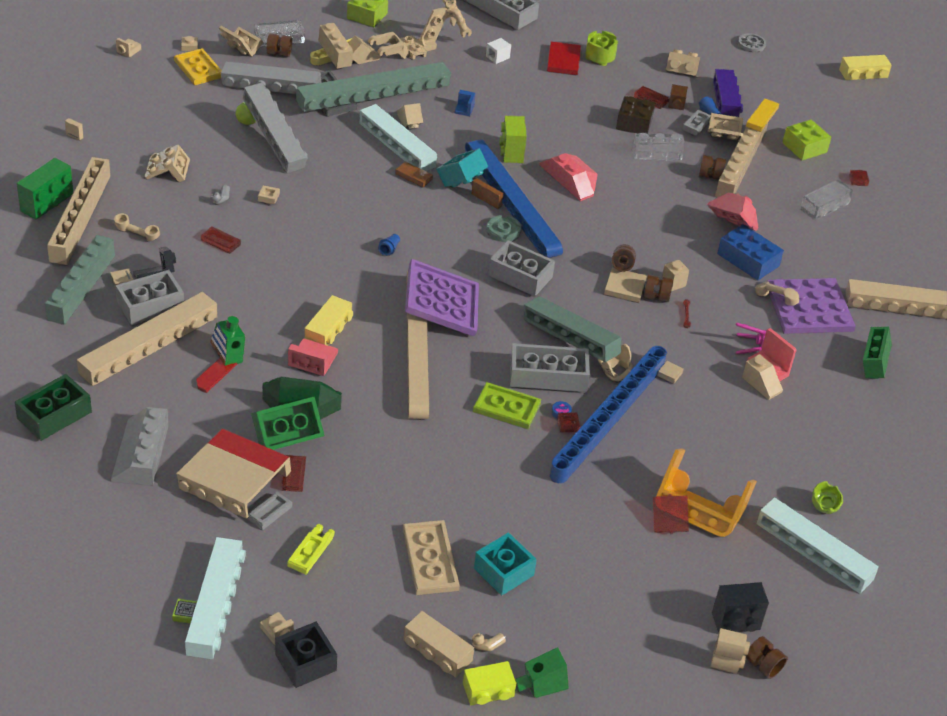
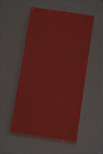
M642 86L634 93V97L637 99L656 102L655 107L662 109L669 103V97L645 86Z
M212 226L201 235V241L229 254L241 245L240 239Z
M286 455L290 457L291 473L287 477L283 476L282 490L303 492L306 456Z

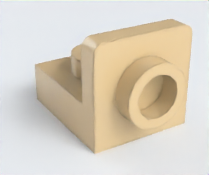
M117 38L116 50L117 53L130 58L141 50V44L131 39L125 41Z
M277 612L261 621L260 628L275 645L276 637L294 630V622L291 619L286 621Z

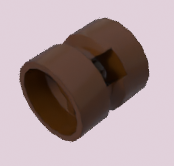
M269 33L266 46L267 54L276 55L279 53L280 56L289 57L292 50V36L282 35V37H279L278 34Z
M703 155L699 176L706 178L712 176L713 179L719 180L725 169L726 159L716 158L714 160L712 156Z
M627 244L616 247L612 256V264L615 269L622 272L632 269L636 259L634 248Z
M648 275L644 298L654 299L658 297L660 301L669 302L673 279L665 277L659 279L658 276ZM655 285H660L659 291L654 290Z
M764 636L755 640L749 647L748 655H745L746 659L753 666H759V671L768 679L775 677L784 668L788 657L779 649H774V644Z

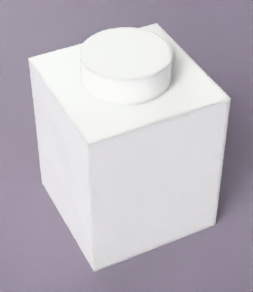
M499 38L487 43L486 57L495 64L510 58L511 44L504 39Z

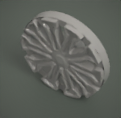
M745 33L739 36L738 44L741 49L743 48L747 52L757 53L765 49L766 40L760 35Z

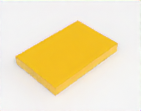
M203 48L174 56L175 63L194 85L221 78L222 70Z

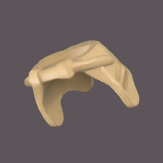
M627 344L621 346V354L609 361L604 362L598 359L604 373L612 381H622L633 369L631 351ZM618 366L626 368V371L619 376L613 372Z

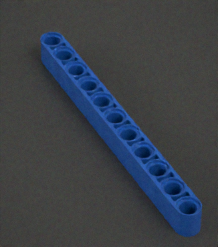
M479 139L466 142V152L480 148L488 165L481 175L491 187L503 193L502 203L512 217L521 223V229L537 251L548 258L562 255L563 247L560 240L485 141Z
M661 346L650 348L553 458L550 470V479L553 482L564 483L655 379L658 371L665 364L667 355L665 348Z

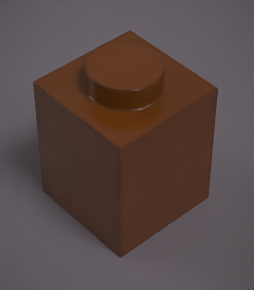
M672 84L668 108L684 110L687 86Z

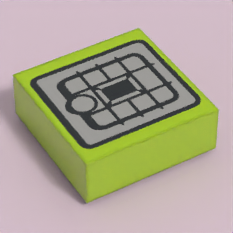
M178 599L172 615L173 621L191 624L197 601Z

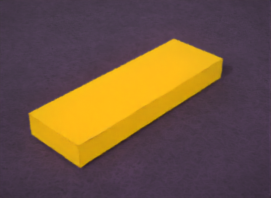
M764 98L747 121L746 127L761 132L778 110L779 103Z

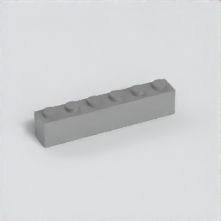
M227 61L221 72L222 86L244 88L263 83L271 92L296 94L297 87L321 83V73L317 71Z
M263 83L244 87L243 100L285 172L290 173L305 168L306 160L308 159L307 153L302 150L298 138H295L291 126H288L283 113H280L276 101H273L269 89Z

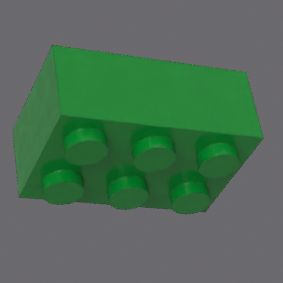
M53 158L17 182L20 212L37 220L73 195L71 166L57 158Z
M315 397L251 413L258 443L272 450L325 436Z

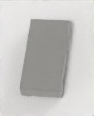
M276 492L248 514L249 517L247 519L261 530H264L291 509L292 502L279 492Z

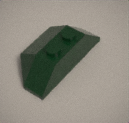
M281 376L269 382L266 381L262 385V399L270 408L315 397L320 420L341 410L342 393L335 391L332 387L320 381Z

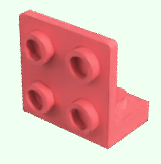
M769 328L766 330L761 351L748 357L747 361L760 354L774 366L778 379L781 381L790 374L796 348Z
M303 339L299 346L291 344L288 348V366L325 376L338 354V348Z

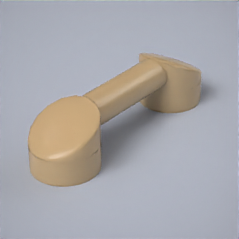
M120 213L114 217L115 225L121 231H130L146 237L147 241H153L160 236L159 227L156 225H150L142 229L130 224L127 214Z
M764 281L755 287V292L758 296H766L770 291L784 295L785 304L790 306L796 305L800 301L798 292L792 288L773 285L769 281Z

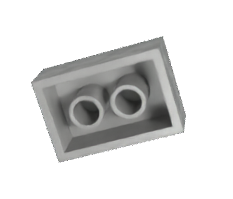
M508 240L490 258L488 276L532 296H536L552 279L555 261Z
M170 270L115 285L117 303L130 325L151 320L184 302V292Z

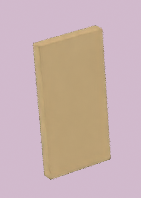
M445 521L403 524L402 529L416 595L459 591L460 585Z

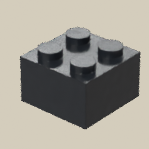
M762 582L719 585L712 610L718 634L720 628L734 632L761 630L769 605Z
M317 621L275 638V655L295 688L337 671V653Z

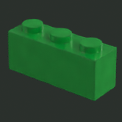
M870 327L863 357L865 378H885L892 346L889 327Z

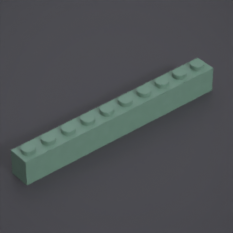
M443 62L300 86L297 87L296 102L305 112L449 86L451 71Z

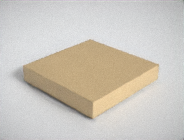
M612 267L604 295L640 303L647 275L630 271L622 272Z

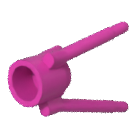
M737 322L736 326L760 334L737 333L736 335L756 339V344L760 345V347L736 351V354L761 351L766 331Z

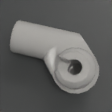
M224 185L221 187V194L215 192L214 195L213 193L211 195L213 203L220 204L229 199L230 187Z

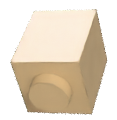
M676 260L664 265L662 278L673 279L671 291L686 287L689 269L680 260Z

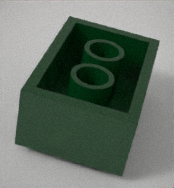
M67 374L15 401L17 419L40 441L92 413L90 395Z

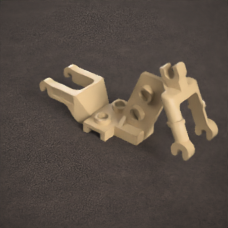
M443 0L445 7L432 10L421 38L415 39L413 35L399 38L394 32L371 36L368 42L371 46L373 42L376 45L391 44L378 49L380 56L383 55V52L386 56L398 53L404 59L410 56L414 60L417 55L426 57L427 51L436 49L437 44L435 41L448 17L451 18L450 24L452 26H455V23L459 26L462 37H465L466 34L471 36L472 31L467 27L465 18H463L461 11L457 8L456 0Z

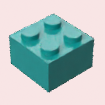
M479 148L454 156L436 170L444 187L451 185L456 187L462 182L467 184L473 181L472 178L483 174V170L488 165Z
M508 532L476 551L474 569L502 596L534 576L537 559Z

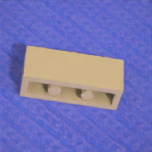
M335 23L320 25L318 41L336 68L352 66L353 49Z
M421 611L405 626L404 641L406 644L418 650L426 659L432 660L444 672L450 673L455 678L473 661L474 647L425 612Z

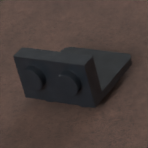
M167 247L159 248L162 266L133 271V275L139 279L170 270L171 273L175 272L173 265L176 263L175 253Z

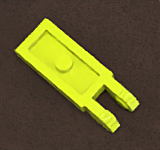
M317 524L289 558L287 567L307 575L332 541L335 531L329 529L322 538L320 534L323 531V525Z

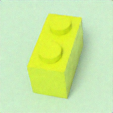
M507 661L465 669L463 686L470 706L476 704L483 705L491 701L507 700L514 697L516 681L510 664Z

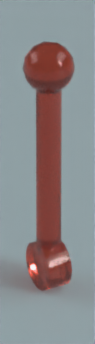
M685 299L683 301L685 305V322L683 326L684 328H690V300Z

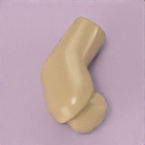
M477 633L472 636V645L478 650L490 652L504 644L506 639L501 633H498L491 639H484L483 634Z

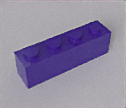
M715 69L713 86L718 110L721 115L739 117L740 113L743 112V104H741L737 76H735L734 70Z

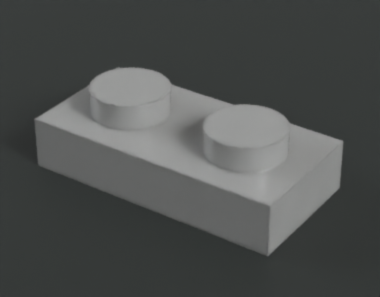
M697 110L683 124L682 130L697 136L710 122L711 115Z

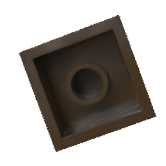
M624 96L618 113L616 130L648 136L656 102Z

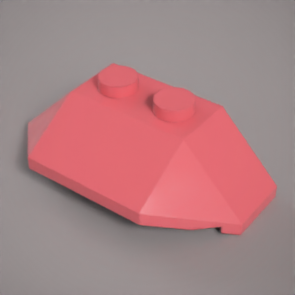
M564 153L540 162L539 165L580 202L594 196L597 173L577 156Z
M728 192L707 204L717 217L725 218L727 221L738 226L744 224L754 231L758 230L756 209L749 197Z

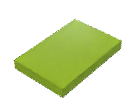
M486 382L473 407V412L529 429L541 404V399Z

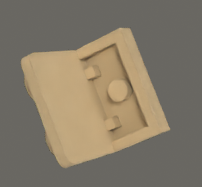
M223 26L219 27L222 37L227 40V44L233 49L236 47L243 55L248 54L252 57L263 44L262 39L241 27H238L235 32Z
M673 49V52H669L666 70L696 76L701 57H698L697 53L689 52L686 55L683 54L682 50Z
M711 113L708 133H711L713 137L721 138L725 135L727 139L737 140L743 136V133H741L743 118Z

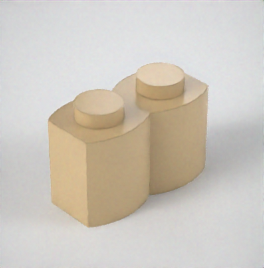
M720 628L710 668L735 674L738 673L739 668L743 669L746 659L745 655H748L750 642L746 641L747 635Z

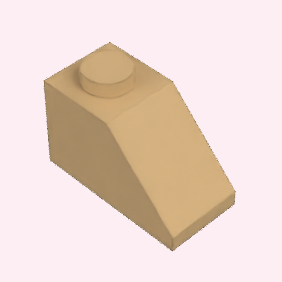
M356 35L348 42L353 49L352 62L355 61L358 64H363L381 58L375 49Z
M420 103L404 105L397 110V115L404 127L416 129L423 123Z
M760 354L746 361L742 376L745 381L768 400L782 393L783 389L775 368Z

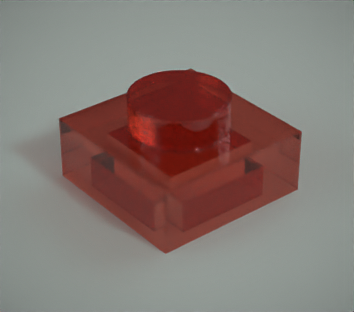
M850 170L851 185L868 186L869 178L867 171Z
M578 412L558 413L557 420L560 432H577L580 429Z

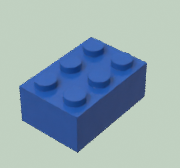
M742 224L721 237L717 254L754 279L760 280L780 266L784 250Z

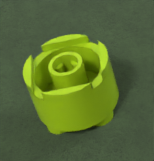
M597 31L591 32L587 38L585 58L598 63L600 66H606L607 63L614 61L618 45L617 37L607 31H602V33H597Z

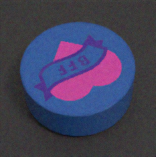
M563 401L553 404V417L559 420H566L571 416L572 407L570 404Z

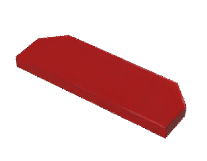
M219 358L196 379L198 389L207 393L237 365V362L224 366Z

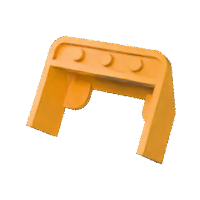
M683 448L675 449L656 495V506L668 514L717 536L725 537L731 534L746 509L757 481L754 479L748 481L742 496L732 495L727 498L724 506L719 505L687 490L690 478L685 471L678 469L686 450Z

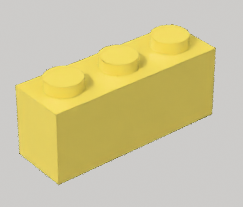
M885 55L842 57L839 70L845 80L888 78L892 65Z
M332 295L305 327V339L324 345L332 344L335 336L342 332L344 325L353 317L352 302Z

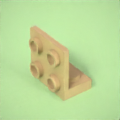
M179 144L174 147L170 146L160 153H154L150 156L145 178L150 179L169 170L178 182H182L185 180L190 158Z

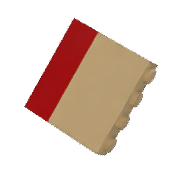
M222 428L176 474L179 489L191 493L202 500L215 504L217 507H222L235 515H240L247 519L249 517L247 504L277 473L287 477L291 473L290 457Z

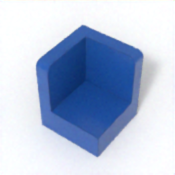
M459 91L455 114L470 117L475 105V92Z

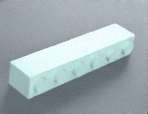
M377 104L360 110L359 124L400 158L424 171L436 167L437 153Z
M775 497L760 510L757 525L859 594L874 580L879 566Z
M216 537L185 640L186 656L213 659L215 651L220 650V633L225 632V615L230 614V598L235 596V580L240 579L241 567L239 566L240 563H244L246 550H243L242 541Z

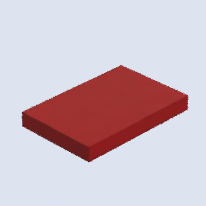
M551 41L547 71L578 75L581 45Z

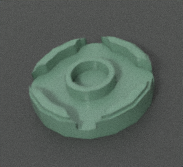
M498 215L488 221L487 234L496 241H514L520 237L521 223L511 216L505 218L502 215Z

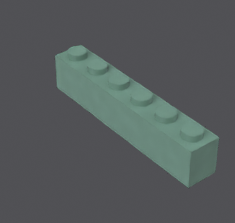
M100 235L95 236L45 302L48 321L62 325L66 324L115 257L114 239Z
M540 296L524 304V320L577 348L589 349L590 355L604 362L621 354L620 336Z

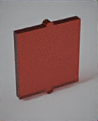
M669 494L668 496L653 497L654 533L669 532L673 534L674 532H689L688 496H672Z

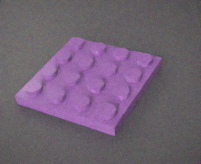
M411 259L408 269L405 312L464 334L475 336L478 326L479 283Z
M836 278L767 280L773 285L792 288L799 294V303L790 306L785 304L784 295L772 291L769 293L784 334L854 332L856 326Z

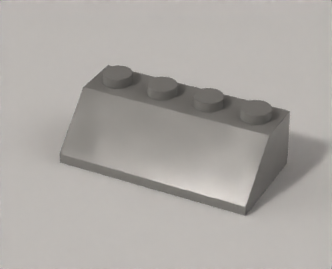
M146 407L128 419L111 482L153 486L169 426L168 409Z

